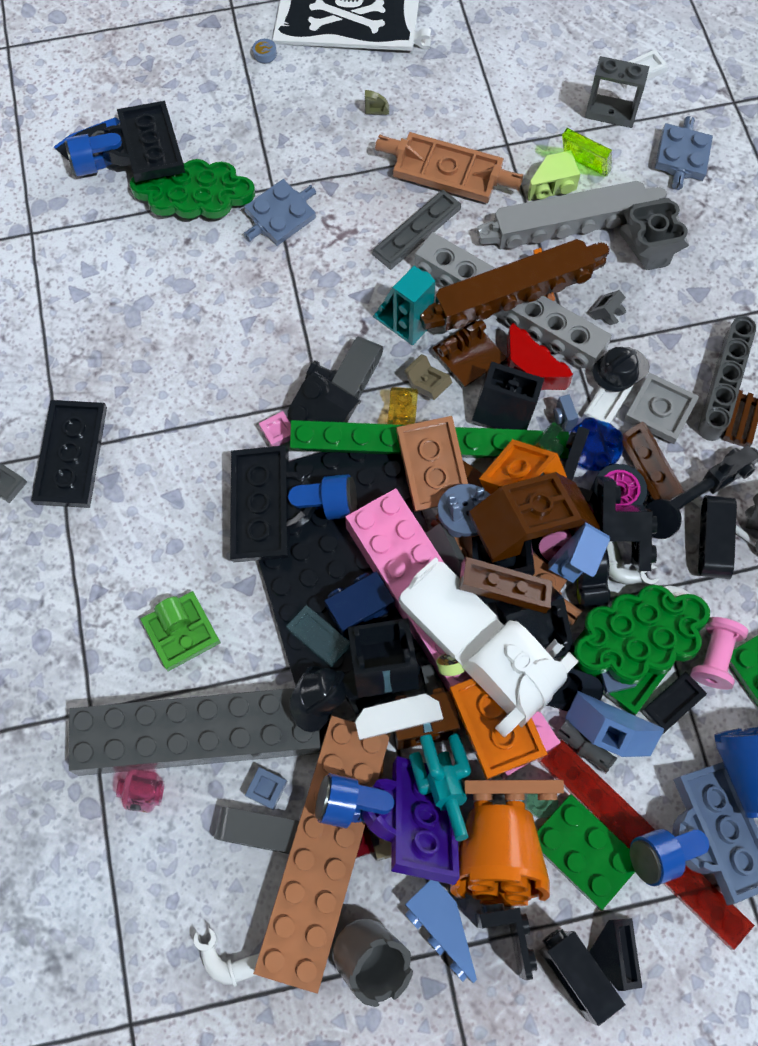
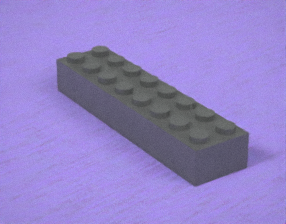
M294 688L69 708V771L78 776L320 754L322 748L321 729L315 732H307L298 727L294 722L289 708L290 697Z

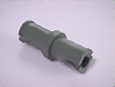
M566 720L556 733L557 737L578 751L577 755L579 757H586L603 770L605 774L617 760V757L607 750L592 744L569 720Z

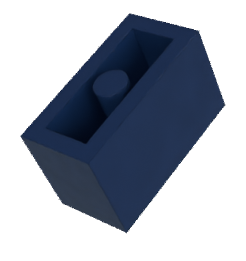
M377 571L371 575L369 573L362 574L354 580L353 585L346 589L341 587L332 591L328 595V599L324 600L326 610L343 638L349 636L348 627L370 624L395 609V600Z

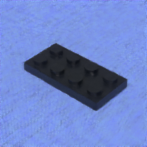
M50 401L31 500L34 505L90 508L107 412L105 403Z

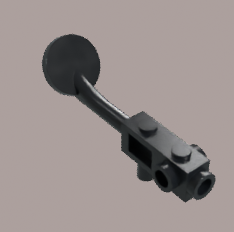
M749 445L741 450L734 448L725 456L722 462L707 471L701 482L671 501L656 499L649 502L646 507L653 511V516H657L658 524L657 533L652 534V537L657 539L672 537L681 526V508L708 490L714 494L739 477L746 479L752 475L757 469L755 464L758 462V450Z

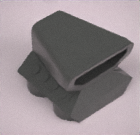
M669 198L633 204L624 211L627 224L619 228L620 235L646 270L663 268L670 265L674 254L689 246L686 238L688 229L680 222L678 217L679 206Z

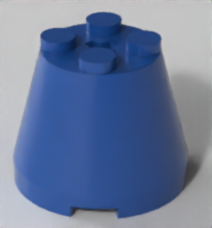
M758 727L747 728L744 731L738 728L714 734L716 748L745 811L746 818H758Z

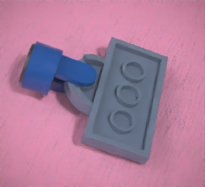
M723 762L673 779L686 811L676 818L672 833L665 829H657L632 840L630 859L636 874L646 884L658 886L681 877L686 865L692 871L700 874L714 873L727 906L757 895L758 827L754 818H746L745 811Z

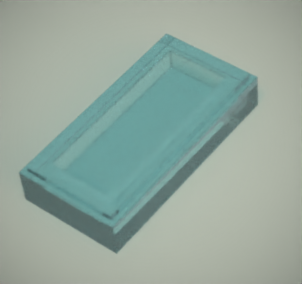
M307 605L286 626L288 631L330 667L350 647V642Z

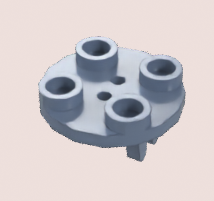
M458 484L449 488L441 496L438 503V517L451 536L466 537L478 535L470 517L466 514H469V511L486 499L490 493L484 490L483 487L481 488L476 485Z

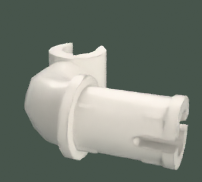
M609 541L607 546L610 565L609 576L614 581L622 584L641 583L649 586L659 580L648 579L645 575L647 571L625 568L623 565L624 561L620 559L618 541ZM651 565V570L657 569L656 566Z
M208 928L211 935L208 945L201 944L199 934L195 933L194 944L201 951L205 970L213 980L224 985L236 987L238 986L237 982L256 976L253 973L259 953L234 962L231 959L224 962L218 956L215 949L218 942L215 932Z

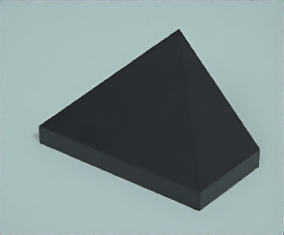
M633 919L608 920L589 952L618 991L642 988Z

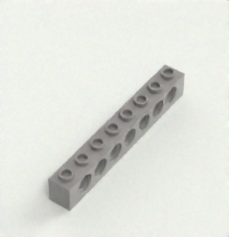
M434 232L430 234L415 253V266L421 271L430 273L433 279L442 287L468 279L463 278V276L471 278L495 269V267ZM544 295L536 301H527L519 304L512 310H503L492 314L503 320L509 327L514 323L520 329L526 330L534 341L541 342L554 353L565 356L572 360L576 366L585 368L590 372L594 364L607 350L612 337L610 333Z

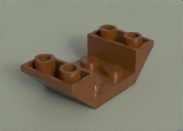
M557 472L501 486L471 509L468 514L492 563L520 555L524 541L569 529L573 536L585 522L600 531L602 529L576 482Z

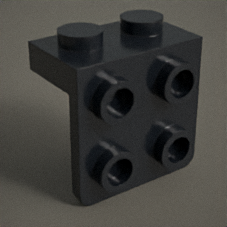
M504 903L481 906L482 913L475 914L477 928L483 929L509 924L519 977L526 981L533 980L532 971L537 970L534 950L527 948L525 935H530V927L526 913L522 914L520 907L505 909Z

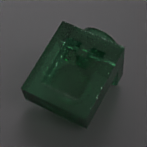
M553 421L539 435L533 446L558 453L560 457L565 447L559 443L560 440L556 437L562 428Z

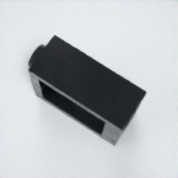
M557 929L542 940L545 946L539 952L587 1022L600 1026L626 1005L575 931H563V929L558 931Z

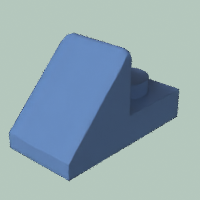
M585 522L548 562L549 570L572 583L583 572L594 577L610 541V536Z

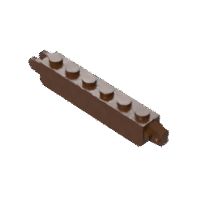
M575 239L440 288L436 294L435 303L429 305L420 315V321L425 330L443 326L445 331L460 329L470 322L478 319L485 320L494 313L512 310L519 304L527 301H536L541 296L551 292L558 293L570 285L585 283L592 277L593 271L602 268V266L604 267L607 259L605 257L609 254L610 248L605 242L586 246L584 241Z

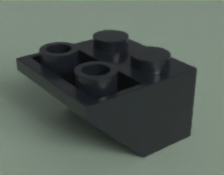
M491 361L471 422L492 429L527 430L539 399L544 378Z

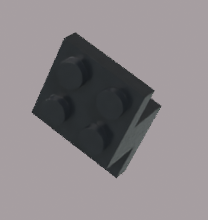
M597 476V521L602 528L601 531L610 536V541L631 542L632 564L638 571H651L652 563L657 561L656 545H652V534L657 533V516H653V511L644 505H616L621 503V487L617 486L616 481L609 476Z

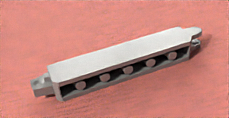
M632 181L501 207L495 213V220L477 227V236L480 244L498 243L499 249H512L520 245L537 244L545 240L562 239L570 235L587 234L605 228L612 229L619 225L627 224L624 211L630 206L664 199L667 196V191L663 187L646 189L643 183Z

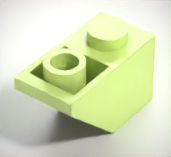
M571 150L546 156L530 181L527 196L529 201L541 200L558 194H568L577 190L580 172Z

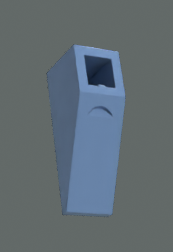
M430 880L405 904L409 909L405 915L417 929L423 926L431 936L427 941L439 955L445 951L453 960L449 967L462 982L468 978L474 983L477 978L457 903L438 881Z

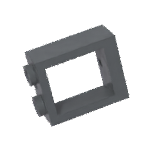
M600 56L585 118L632 128L650 66ZM600 80L637 87L633 101L597 94Z

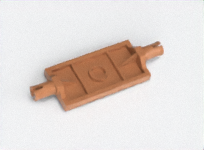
M409 132L407 139L401 138V140L380 134L376 141V151L392 154L397 158L393 169V177L445 190L446 192L484 203L489 202L495 186L502 185L519 191V186H521L523 174L502 169L504 161L502 157Z

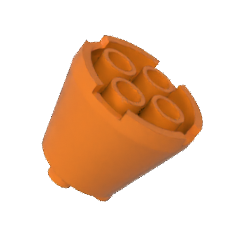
M486 800L475 801L474 808L469 812L465 825L468 838L460 842L458 849L460 878L455 885L450 884L451 894L459 899L465 898V894L474 899L480 900V904L483 905L504 903V906L507 907L527 906L528 901L535 897H539L541 901H546L550 897V880L532 813L525 809V803L514 800L506 802V805H493L492 802Z

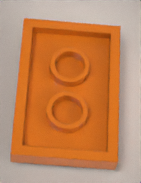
M473 678L449 688L486 780L548 755L532 718L522 728L517 725L506 737H503L495 729L507 713Z

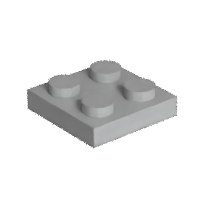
M649 372L624 420L634 425L644 422L652 434L675 444L699 396Z

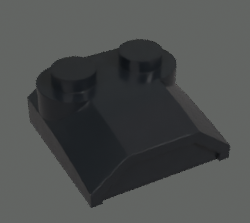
M313 372L302 383L288 409L287 418L290 423L291 420L348 423L361 400L322 374Z

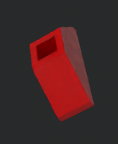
M514 323L510 325L507 337L508 367L544 378L541 390H566L569 388L573 377L570 368L565 363L559 362L554 358L545 346L535 342L526 330L520 329Z

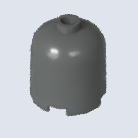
M368 918L355 920L346 925L338 934L333 945L332 957L335 966L350 990L363 1004L378 1007L380 1005L378 1002H383L390 997L396 1000L408 987L413 975V970L410 968V951L381 923Z

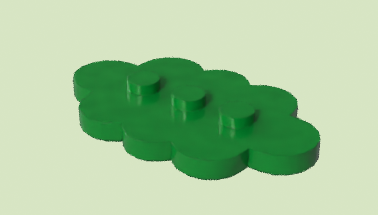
M192 159L183 163L185 173L135 182L134 177H132L130 181L133 196L138 200L148 201L150 210L160 216H169L176 213L182 218L191 219L202 214L207 218L217 219L226 216L232 206L246 205L255 197V187L252 180L247 177L237 176L234 166L222 161L209 165L204 160Z
M660 585L646 586L640 590L637 596L631 594L619 595L614 599L611 607L601 606L589 611L584 622L586 636L577 642L573 656L578 660L576 665L583 672L592 675L603 674L609 671L615 680L628 685L641 682L647 672L657 675L666 674L671 670L675 661H688L697 655L702 646V638L699 631L706 626L710 618V608L697 595L683 594L674 597L667 588Z

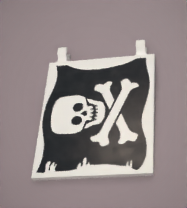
M280 0L273 42L284 45L413 51L414 44L422 49L430 48L431 29L422 28L415 32L419 0Z

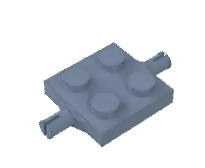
M691 116L684 118L683 127L665 123L661 133L655 169L666 171L673 175L672 188L675 189L677 186L676 190L683 188L684 178L703 181L707 174L713 135L693 130L695 118L692 117L690 120Z
M284 179L273 185L244 206L245 213L254 222V226L244 232L245 238L251 242L259 234H263L270 238L276 246L283 243L316 219V212L306 202L313 195H316L315 188L309 185L299 193Z

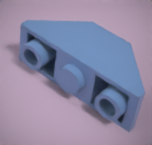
M577 691L565 716V719L569 720L592 744L621 757L651 756L664 732V728L580 691Z

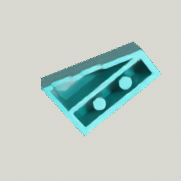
M413 266L392 287L384 302L372 317L413 346L428 330L424 329L420 321V315L429 305L434 303L436 280L427 271H421L416 266Z

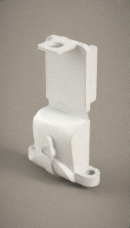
M435 557L414 576L410 585L401 593L399 603L402 610L447 655L455 658L462 665V668L507 713L495 727L503 737H506L517 725L522 728L537 711L540 712L552 700L553 695L566 682L567 673L577 664L578 660L568 652L560 661H555L519 622L509 620L503 625L496 618L497 615L476 594L459 590L460 578L445 563L438 562V559Z

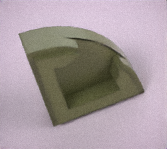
M365 90V114L389 115L388 101L377 92Z

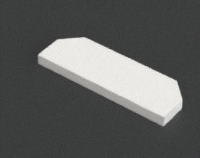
M421 694L364 708L355 724L359 740L440 721L443 720L439 701L427 694Z

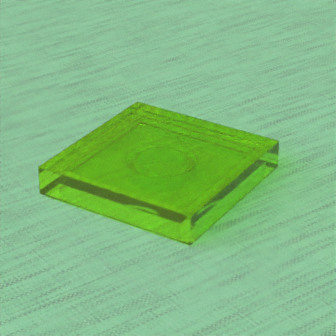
M566 128L562 135L564 152L571 150L575 162L605 177L608 176L612 169V150Z

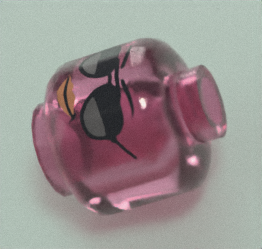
M132 769L127 773L125 779H119L116 797L122 798V806L125 810L149 813L154 810L155 806L161 805L164 781L160 780L157 772Z

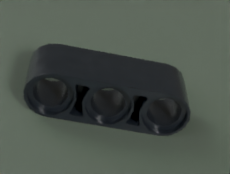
M705 495L703 498L699 536V576L720 579L732 578L735 563L737 502L735 498Z

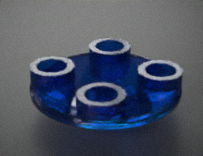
M592 417L585 418L574 427L572 432L575 433L579 426L590 430L578 463L580 467L591 471H601L606 466L618 462L623 452V434L620 430L608 422Z

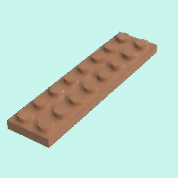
M331 716L255 966L254 975L318 994L366 824L364 822H351L350 826L345 829L319 823L315 817L318 792L323 778L329 773L357 779L359 785L372 787L379 778L390 733L359 740L354 722Z

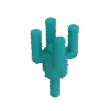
M429 734L420 737V743L429 770L428 776L421 753L414 752L409 755L418 791L422 795L432 793L435 806L448 813L455 840H466L468 833L459 806L463 805L467 800L461 779L470 775L471 768L461 736L454 734L448 738L456 763L453 766L449 752L445 751L437 755L432 736Z

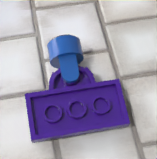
M396 756L392 764V780L386 778L376 780L372 787L359 785L357 779L332 773L323 778L315 808V817L319 823L347 829L351 822H364L369 830L379 838L392 843L391 872L452 885L457 883L460 878L458 841L455 840L448 813L435 806L432 793L427 795L419 793L410 759ZM424 763L426 773L428 776L429 770L427 767V763Z

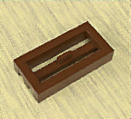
M739 390L731 422L724 431L722 440L746 447L747 445H752L758 424V398L753 397L754 394L749 392L747 395L742 394L743 390ZM740 401H743L745 404L736 436H732ZM752 404L755 406L753 409L746 439H742L749 410Z

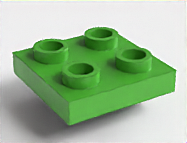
M194 591L180 598L170 597L161 601L155 606L154 612L140 619L168 672L221 643Z

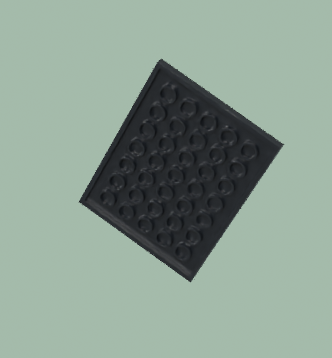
M319 452L289 461V472H298L304 475L310 484L322 483L324 476L349 474L353 477L356 486L357 510L396 488L425 533L429 531L423 512H414L402 455ZM319 508L315 510L309 521L301 527L290 530V558L258 560L295 686L306 669L311 666L343 671L345 674L354 669L349 636L343 638L326 610L324 600L328 599V595L332 591L341 587L346 589L353 585L354 580L362 574L369 573L371 575L374 573L348 532L346 518L328 520L324 509ZM395 607L393 611L372 623L399 620L402 617ZM411 633L415 653L421 652L422 649Z

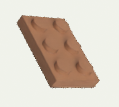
M452 416L396 428L414 512L438 507L441 496L449 488L458 484H468Z
M465 780V794H473V800H493V794H505V800H525V794H537L538 800H557V793H564L563 780Z

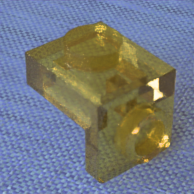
M391 388L387 424L409 425L416 422L417 389Z

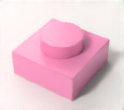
M283 411L259 423L260 429L271 447L280 446L290 441L291 423Z

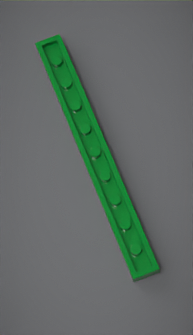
M291 420L290 450L401 455L396 428L405 425ZM455 427L462 457L497 458L512 439L558 453L560 461L561 458L567 460L569 455V448H566L569 432Z

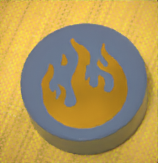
M266 38L257 40L253 44L254 58L260 63L273 61L277 56L276 44Z

